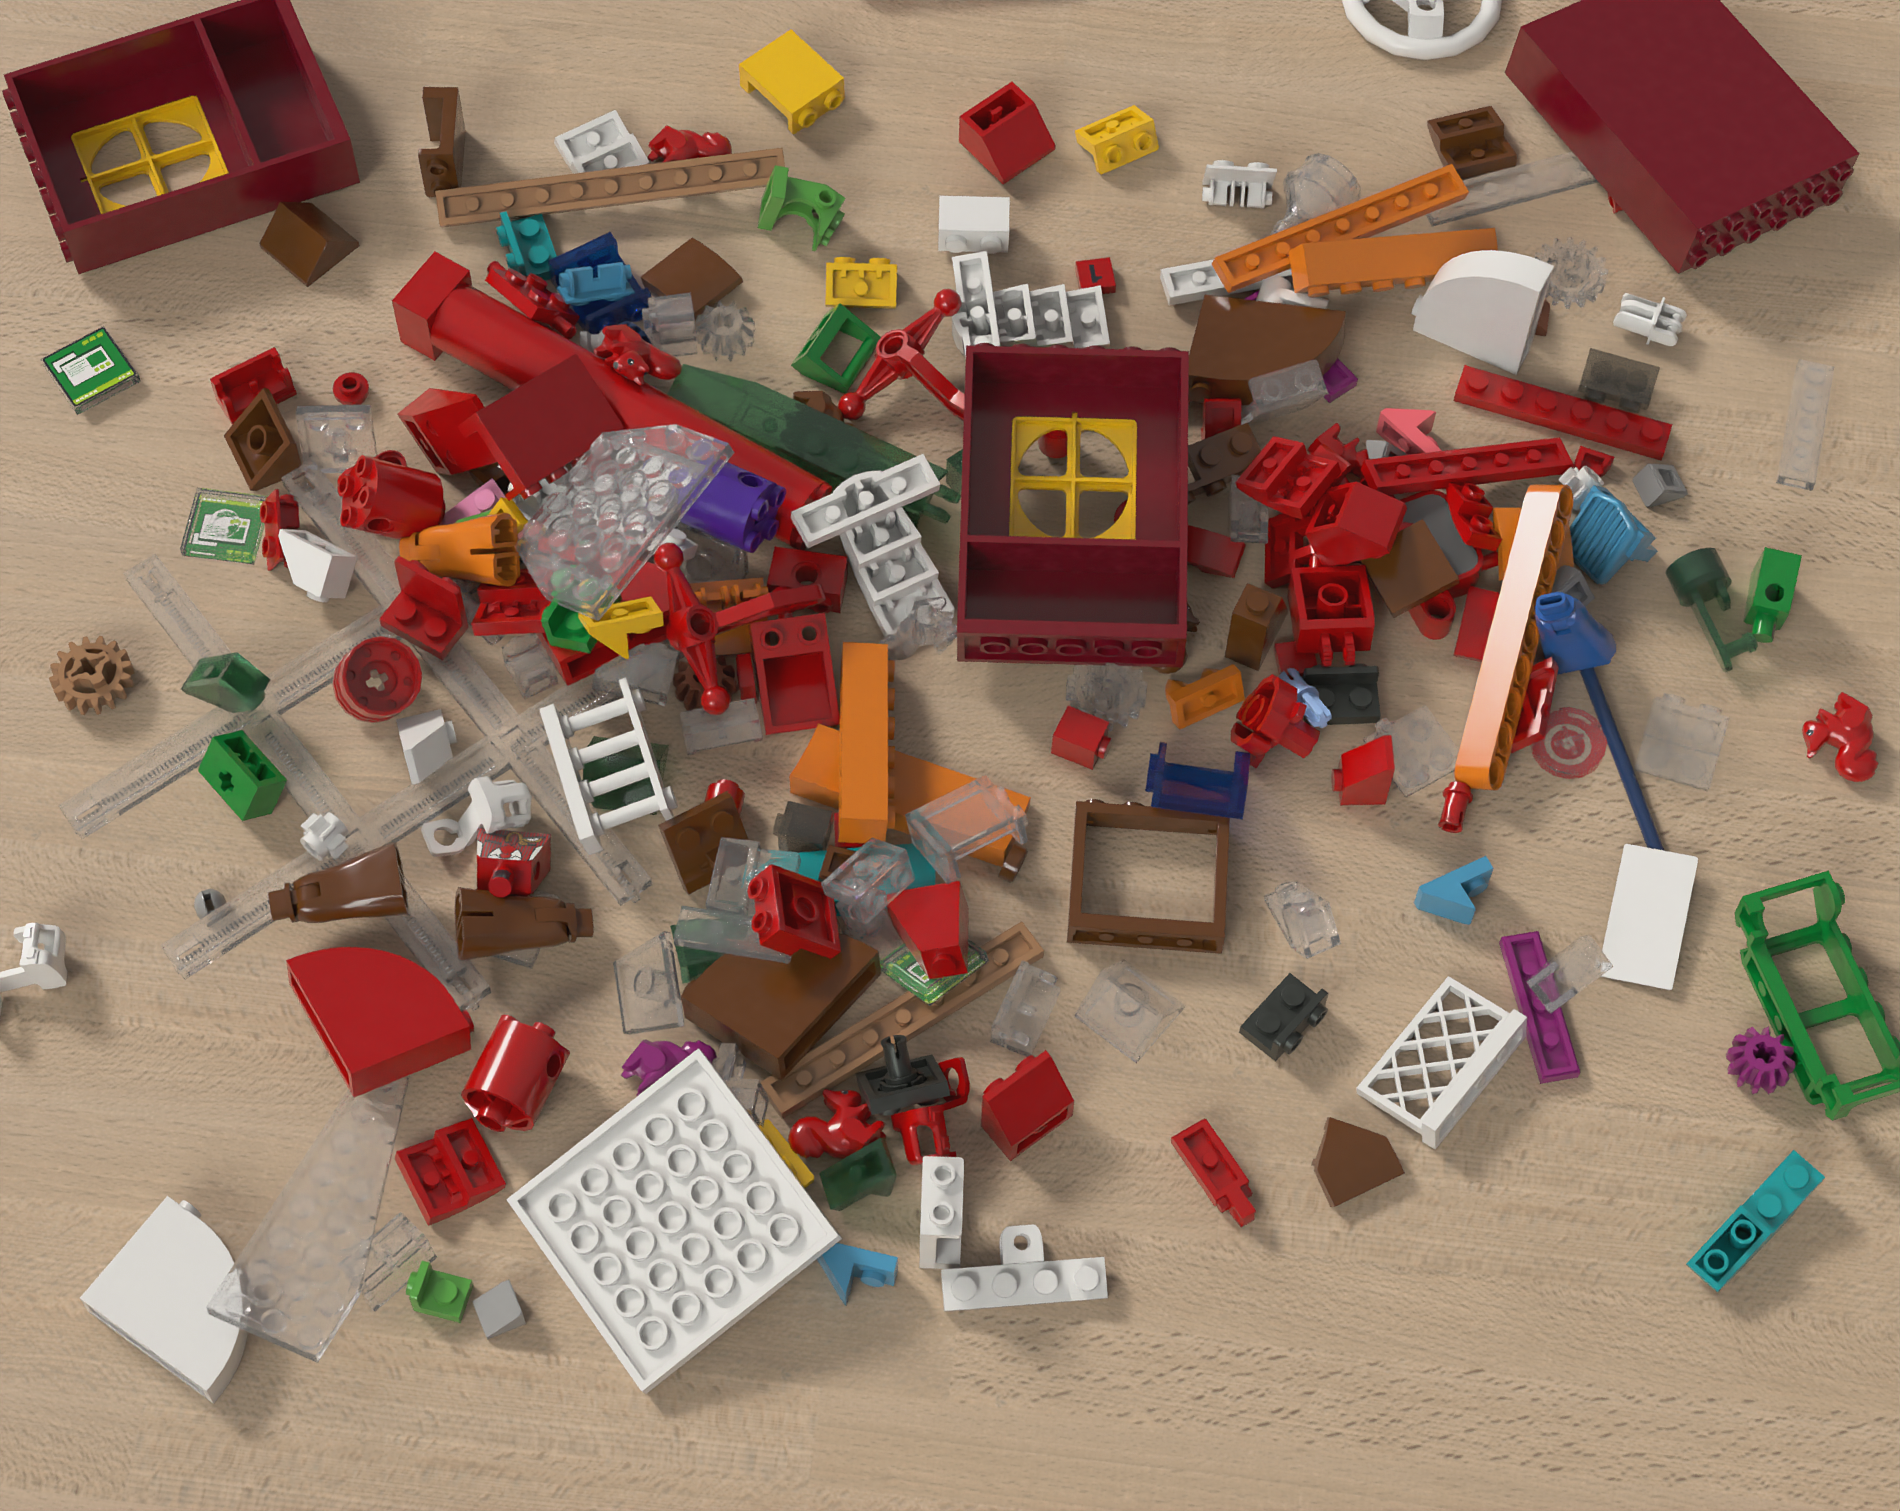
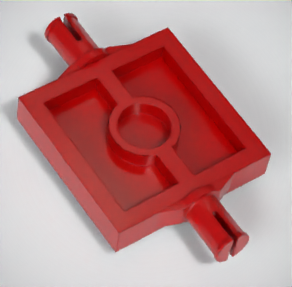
M493 261L488 265V275L485 281L531 320L548 324L549 327L556 329L567 339L575 336L577 332L575 324L580 316L569 308L571 304H566L560 294L552 293L546 288L548 283L544 279L532 273L524 276L516 270L510 268L507 270L498 261Z

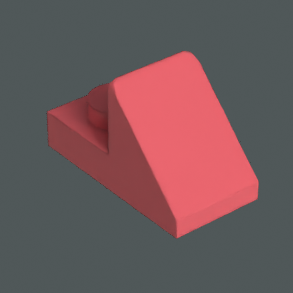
M1385 408L1380 412L1376 432L1385 441L1405 452L1406 455L1442 451L1437 442L1427 435L1432 430L1436 415L1435 411Z

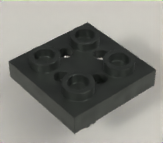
M893 1035L896 1051L890 1037H886L881 1041L886 1066L856 1073L859 1090L872 1115H893L898 1113L902 1107L914 1104L920 1106L933 1105L939 1102L940 1098L950 1096L948 1081L934 1056L931 1054L910 1059L907 1038L904 1035Z

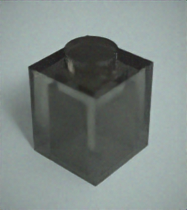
M788 801L784 814H777L773 827V835L778 836L779 851L800 853L827 850L833 831V811Z

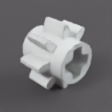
M1583 466L1580 470L1577 467L1574 469L1570 467L1558 479L1563 485L1570 486L1573 493V509L1577 511L1594 485L1600 487L1604 485L1602 479L1587 466Z
M330 812L324 817L321 814L317 816L313 813L301 825L305 831L303 833L305 836L300 839V842L318 860H322L325 856L327 858L333 857L336 860L349 847L345 843L347 840L345 836L349 833V830L338 817Z

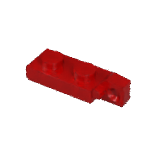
M1204 1118L1171 1137V1144L1213 1205L1217 1206L1221 1213L1229 1210L1241 1228L1254 1221L1256 1210L1248 1200L1253 1194L1249 1187V1179L1208 1120Z

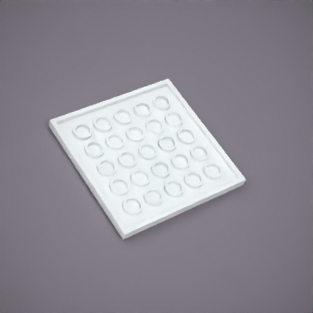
M699 1048L506 1199L639 1389L645 1394L842 1239Z

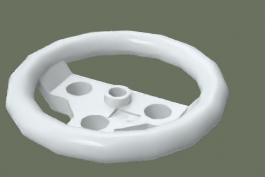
M1342 0L1347 19L1368 42L1393 55L1420 60L1456 56L1481 43L1498 22L1502 0H1482L1480 12L1468 27L1451 36L1442 37L1444 23L1443 0H1392L1408 12V36H1404L1388 29L1375 20L1364 6L1370 0ZM1428 5L1433 9L1425 11L1420 9L1418 6Z

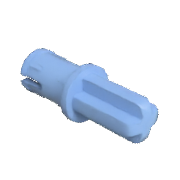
M1287 669L1293 680L1283 671L1278 677L1298 689L1297 702L1307 705L1304 714L1306 719L1313 727L1325 728L1327 722L1332 719V714L1319 699L1317 689L1313 686H1308L1296 669Z

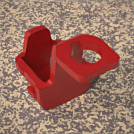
M963 1057L938 1063L948 1081L950 1096L943 1097L946 1102L890 1115L893 1129L901 1133L906 1158L911 1165H923V1156H921L917 1127L919 1125L930 1127L934 1137L936 1154L925 1156L957 1157L956 1151H949L950 1142L949 1136H947L943 1112L963 1105L968 1100L970 1081ZM951 1068L955 1069L959 1077V1084L956 1089L957 1096L948 1080Z

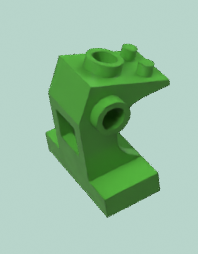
M775 165L761 197L758 228L771 231L774 223L781 217L788 214L804 217L807 224L813 228L812 251L815 252L820 243L827 246L832 234L836 231L845 215L844 212L840 211L845 197L826 184L788 177L789 168ZM812 213H817L819 219L815 218Z

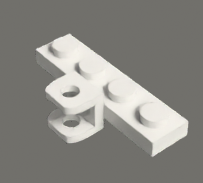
M1034 1224L1008 1226L1002 1231L999 1242L1001 1265L941 1270L944 1312L1108 1298L1105 1257L1044 1261L1041 1232ZM1015 1237H1024L1028 1242L1027 1249H1017L1014 1245Z

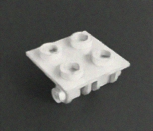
M1214 161L1213 165L1207 164L1202 185H1210V187H1203L1202 201H1208L1209 205L1226 206L1227 187L1230 186L1229 206L1233 207L1235 187H1241L1240 207H1244L1245 187L1248 188L1247 207L1264 208L1265 205H1272V191H1266V189L1272 188L1277 169L1269 168L1268 164L1260 162L1249 163L1248 167L1234 166L1232 161Z

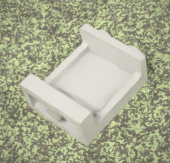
M923 1156L919 1268H960L964 1180L963 1158Z

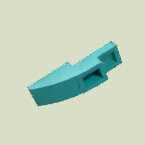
M1793 1150L1747 1201L1735 1210L1686 1263V1266L1718 1293L1795 1214L1799 1206L1823 1182L1825 1176Z

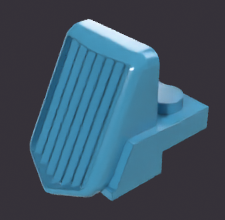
M1594 485L1580 505L1581 511L1571 524L1570 533L1574 563L1596 584L1604 585L1628 560L1633 561L1636 559L1648 562L1658 551L1651 545L1656 537L1628 510L1627 506L1618 500L1607 488Z

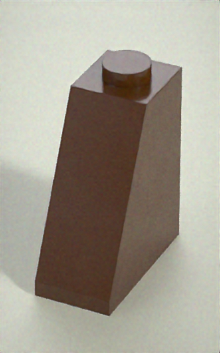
M1249 583L1246 584L1232 612L1225 658L1259 671L1288 614V608L1282 597Z

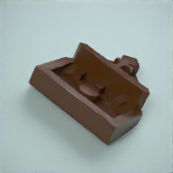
M1327 1117L1324 1126L1325 1132L1317 1156L1313 1159L1311 1165L1315 1167L1314 1172L1330 1207H1336L1405 1174L1386 1136Z

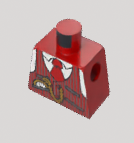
M478 828L477 889L490 891L492 895L499 898L506 897L509 894L525 896L533 894L551 869V834L497 830L487 834L485 829Z

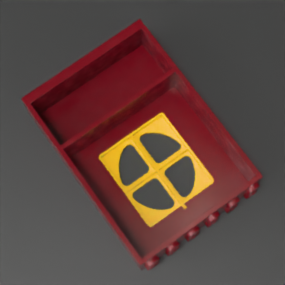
M290 0L236 1L3 74L8 89L2 90L9 111L16 109L9 112L18 136L25 135L19 138L28 162L35 161L29 164L33 177L39 189L45 187L39 190L48 214L52 215L49 218L56 237L60 242L66 263L74 262L78 275L275 211L280 202H302L360 183L351 139ZM155 122L176 123L193 129L202 138L200 141L155 154L145 134L144 126ZM124 131L131 132L141 159L94 174L92 172V164L99 150L119 133ZM200 155H208L210 157L209 168L199 183L171 192L168 191L161 174L162 168ZM140 174H146L149 176L157 196L125 206L112 202L102 196L100 189L112 183Z
M978 343L975 346L966 345L957 662L1183 667L1187 641L1189 351H1180L1172 347L1160 350H1142L1135 346L1123 349H1105L1097 345L1086 348H1068L1065 345L1059 344L1050 347H1031L1028 344L994 346L991 343ZM1054 430H1063L1067 433V472L1065 475L1027 476L1019 472L1018 468L1023 456L1035 441ZM1084 431L1097 432L1114 444L1126 463L1128 469L1126 477H1084L1080 473V439ZM1025 489L1063 491L1066 494V532L1064 536H1049L1032 524L1020 505L1018 493ZM1082 492L1125 493L1128 496L1126 507L1119 519L1108 530L1093 538H1083L1080 536L1079 497Z

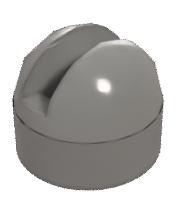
M207 889L198 893L195 898L194 908L200 920L214 923L226 915L227 903L219 891ZM211 899L215 910L207 911L205 901Z

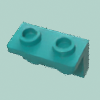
M507 211L501 212L502 226L496 227L501 247L508 246L510 252L505 254L508 268L516 270L524 276H528L529 273L535 274L545 281L559 277V274L562 273L543 215H534L510 222Z

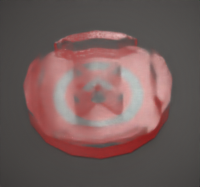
M1562 707L1558 711L1550 713L1545 739L1530 745L1534 759L1542 769L1553 776L1574 779L1583 778L1597 769L1603 761L1607 739L1600 729L1601 724L1595 717L1581 709Z

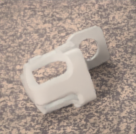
M488 776L474 778L468 787L472 803L458 822L452 819H441L423 824L421 832L430 854L434 857L461 853L465 847L475 841L478 828H484L486 833L490 834L497 830L524 827L531 819L532 796L525 783H517L515 780L492 782ZM505 803H509V810L512 815L510 817H506L503 808ZM446 830L451 834L457 833L459 838H456L452 845L444 846L435 840L434 832Z
M28 923L26 926L15 928L13 936L20 943H23L22 957L20 959L21 967L0 972V992L32 984H38L43 990L65 986L67 982V970L64 962L65 933L56 925ZM43 943L44 950L38 949V944ZM0 993V1015H1L2 999H1V993Z

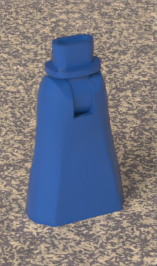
M1563 592L1549 593L1537 598L1535 620L1541 639L1542 651L1545 659L1552 657L1557 662L1559 667L1558 674L1607 665L1611 662L1612 657L1616 653L1614 637L1601 623L1592 617L1581 601Z

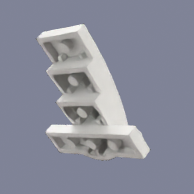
M987 251L952 257L956 291L962 300L959 312L952 316V336L956 347L965 357L966 345L975 346L978 343H991L994 346L1028 344L1031 347H1050L1059 344L1065 345L1068 348H1086L1097 345L1105 349H1111L1101 285L1066 292L1064 284L1029 291L1028 284H1023L993 292Z
M924 454L883 472L880 470L868 471L854 475L842 482L833 491V494L791 512V519L807 548L840 535L857 582L888 644L954 615L955 612L954 606L937 579L938 570L920 543L922 536L902 508L940 489L941 484Z

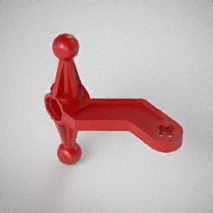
M943 289L939 291L934 298L933 309L904 329L891 330L879 339L876 346V360L856 392L844 394L838 402V408L841 410L844 419H859L866 410L865 402L895 380L908 379L913 376L955 417L964 421L965 394L959 391L923 356L926 345L942 319L954 316L961 308L962 300L955 290Z
M664 543L657 548L654 554L655 564L663 572H666L670 611V621L666 628L667 638L676 650L684 654L703 686L704 692L701 696V706L710 715L725 713L731 703L727 690L718 685L715 654L716 635L768 616L806 609L826 600L822 585L814 584L771 592L713 613L709 608L700 603L680 569L684 561L681 548L674 543Z

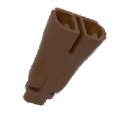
M396 842L373 849L329 868L306 874L293 881V887L288 882L284 884V889L268 892L273 921L290 918L292 923L299 921L305 923H324L349 918L409 915L410 910L404 886L403 865Z
M458 887L456 891L454 914L457 953L460 961L520 950L554 947L568 941L569 943H575L577 937H593L594 925L591 908H575L574 903H567L565 905V902L552 897L508 895L499 898L487 890Z

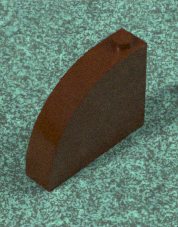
M1205 294L1189 353L1188 401L1204 402V398H1240L1241 405H1255L1277 401L1301 392L1318 381L1337 360L1345 339L1346 311Z
M839 934L841 952L832 959L804 949H799L789 956L761 946L759 937L754 938L725 953L696 980H692L686 985L681 995L685 1018L782 1081L882 974L879 951L860 940Z

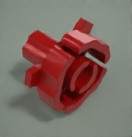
M1274 674L1260 682L1258 687L1248 695L1237 712L1236 718L1254 732L1237 722L1231 729V742L1250 753L1246 763L1254 768L1259 766L1269 749H1272L1277 744L1304 759L1312 752L1320 735L1319 730L1301 720L1307 705L1297 702L1298 689Z

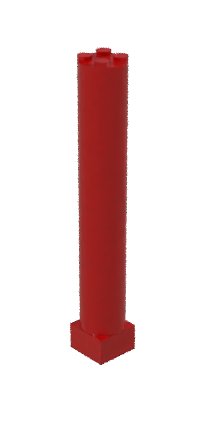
M436 251L433 252L393 298L392 304L402 343L434 361L444 352L512 391L576 353L625 427L613 436L616 443L612 447L649 467L665 453L686 470L692 468L704 457L712 455L786 489V496L782 505L778 508L775 518L779 521V528L774 537L799 550L807 548L791 519V512L830 495L832 486L826 481L644 381V384L641 386L623 377L613 367L606 365L605 359L596 356L591 351L473 287L470 270Z

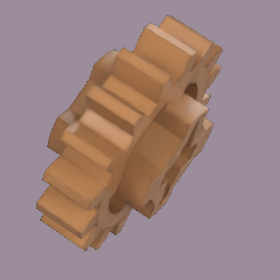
M85 636L80 646H77L72 641L69 642L70 651L68 653L58 651L57 656L60 663H52L50 665L53 676L49 677V681L54 689L57 700L59 702L64 701L69 711L78 706L81 715H85L89 708H94L96 714L99 715L103 705L107 704L113 710L116 708L115 698L118 697L123 700L127 698L124 687H133L134 683L131 675L135 672L125 649L120 650L117 641L113 640L106 645L103 636H99L95 643H90L88 637Z

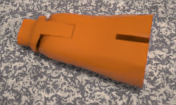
M509 513L494 514L464 522L430 527L421 532H415L410 537H402L399 541L401 557L408 561L416 560L422 563L430 573L437 577L457 578L500 586H512L517 578L520 577L517 522Z

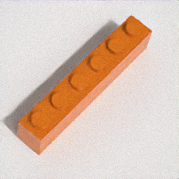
M1495 228L1310 242L1302 243L1288 252L1294 292H1308V297H1320L1330 294L1329 290L1340 289L1342 295L1361 292L1362 287H1372L1373 292L1391 290L1396 284H1404L1405 289L1420 288L1426 286V282L1433 281L1439 269L1452 258L1474 251H1498Z
M843 642L840 663L838 842L885 844L887 829H894L895 806H888V799H894L895 776H889L888 769H894L895 746H888V740H894L895 717H888V711H894L895 688H888V682H894L895 660L888 659V644Z

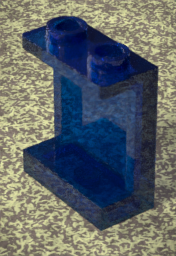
M611 232L548 260L550 279L556 290L560 286L559 274L565 273L566 269L591 266L593 278H598V265L622 262L623 265L626 264L618 254L617 241ZM632 275L631 279H627L635 293L624 296V298L618 301L601 299L590 301L582 306L570 305L569 308L580 316L577 322L583 331H588L590 334H599L605 326L619 325L624 321L638 322L643 320L648 314L653 313L651 292L648 288L642 289Z
M1166 742L1159 743L1158 754L1150 753L1145 792L1153 793L1151 807L1243 820L1249 780L1250 753L1235 751L1232 771L1168 763L1165 761Z

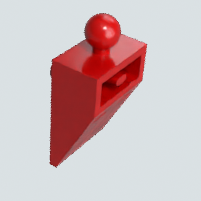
M429 388L397 414L437 473L454 475L497 462L478 432L465 439L457 427L485 407L477 394Z
M779 586V587L775 588L772 592L782 591V590H787V589H792V588H791V587H788V586ZM793 612L778 614L779 619L750 623L748 629L765 734L771 735L817 728L818 723L827 727L840 725L825 613L793 617ZM805 627H811L815 630L816 637L814 640L807 641L803 638L802 630ZM768 632H774L778 635L779 641L777 645L769 646L766 644L765 635Z

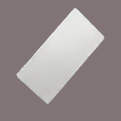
M1631 844L1624 845L1597 973L1598 976L1667 990L1673 988L1698 863L1697 857Z

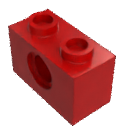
M775 546L767 580L768 592L771 593L779 586L791 588L809 586L803 585L801 582L811 581L813 583L810 585H822L826 600L807 609H812L818 613H841L848 578V557Z

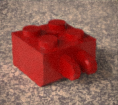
M1366 566L1291 568L1287 598L1296 654L1319 653L1321 665L1331 666L1333 652H1342L1345 665H1355V651L1371 650L1375 627Z

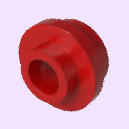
M345 373L334 381L333 394L336 400L344 406L357 407L366 400L369 394V384L367 379L359 373ZM355 386L353 389H346L348 387Z

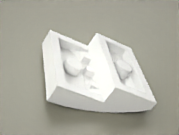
M616 110L563 133L554 139L555 146L573 174L649 164V160L633 133L629 134Z

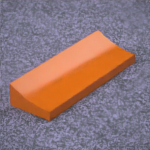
M818 723L807 748L789 775L790 793L839 810V730ZM895 750L894 769H888V775L895 776L894 799H888V806H895L894 830L928 842H935L942 847L1002 867L1013 847L1029 809L1031 797Z

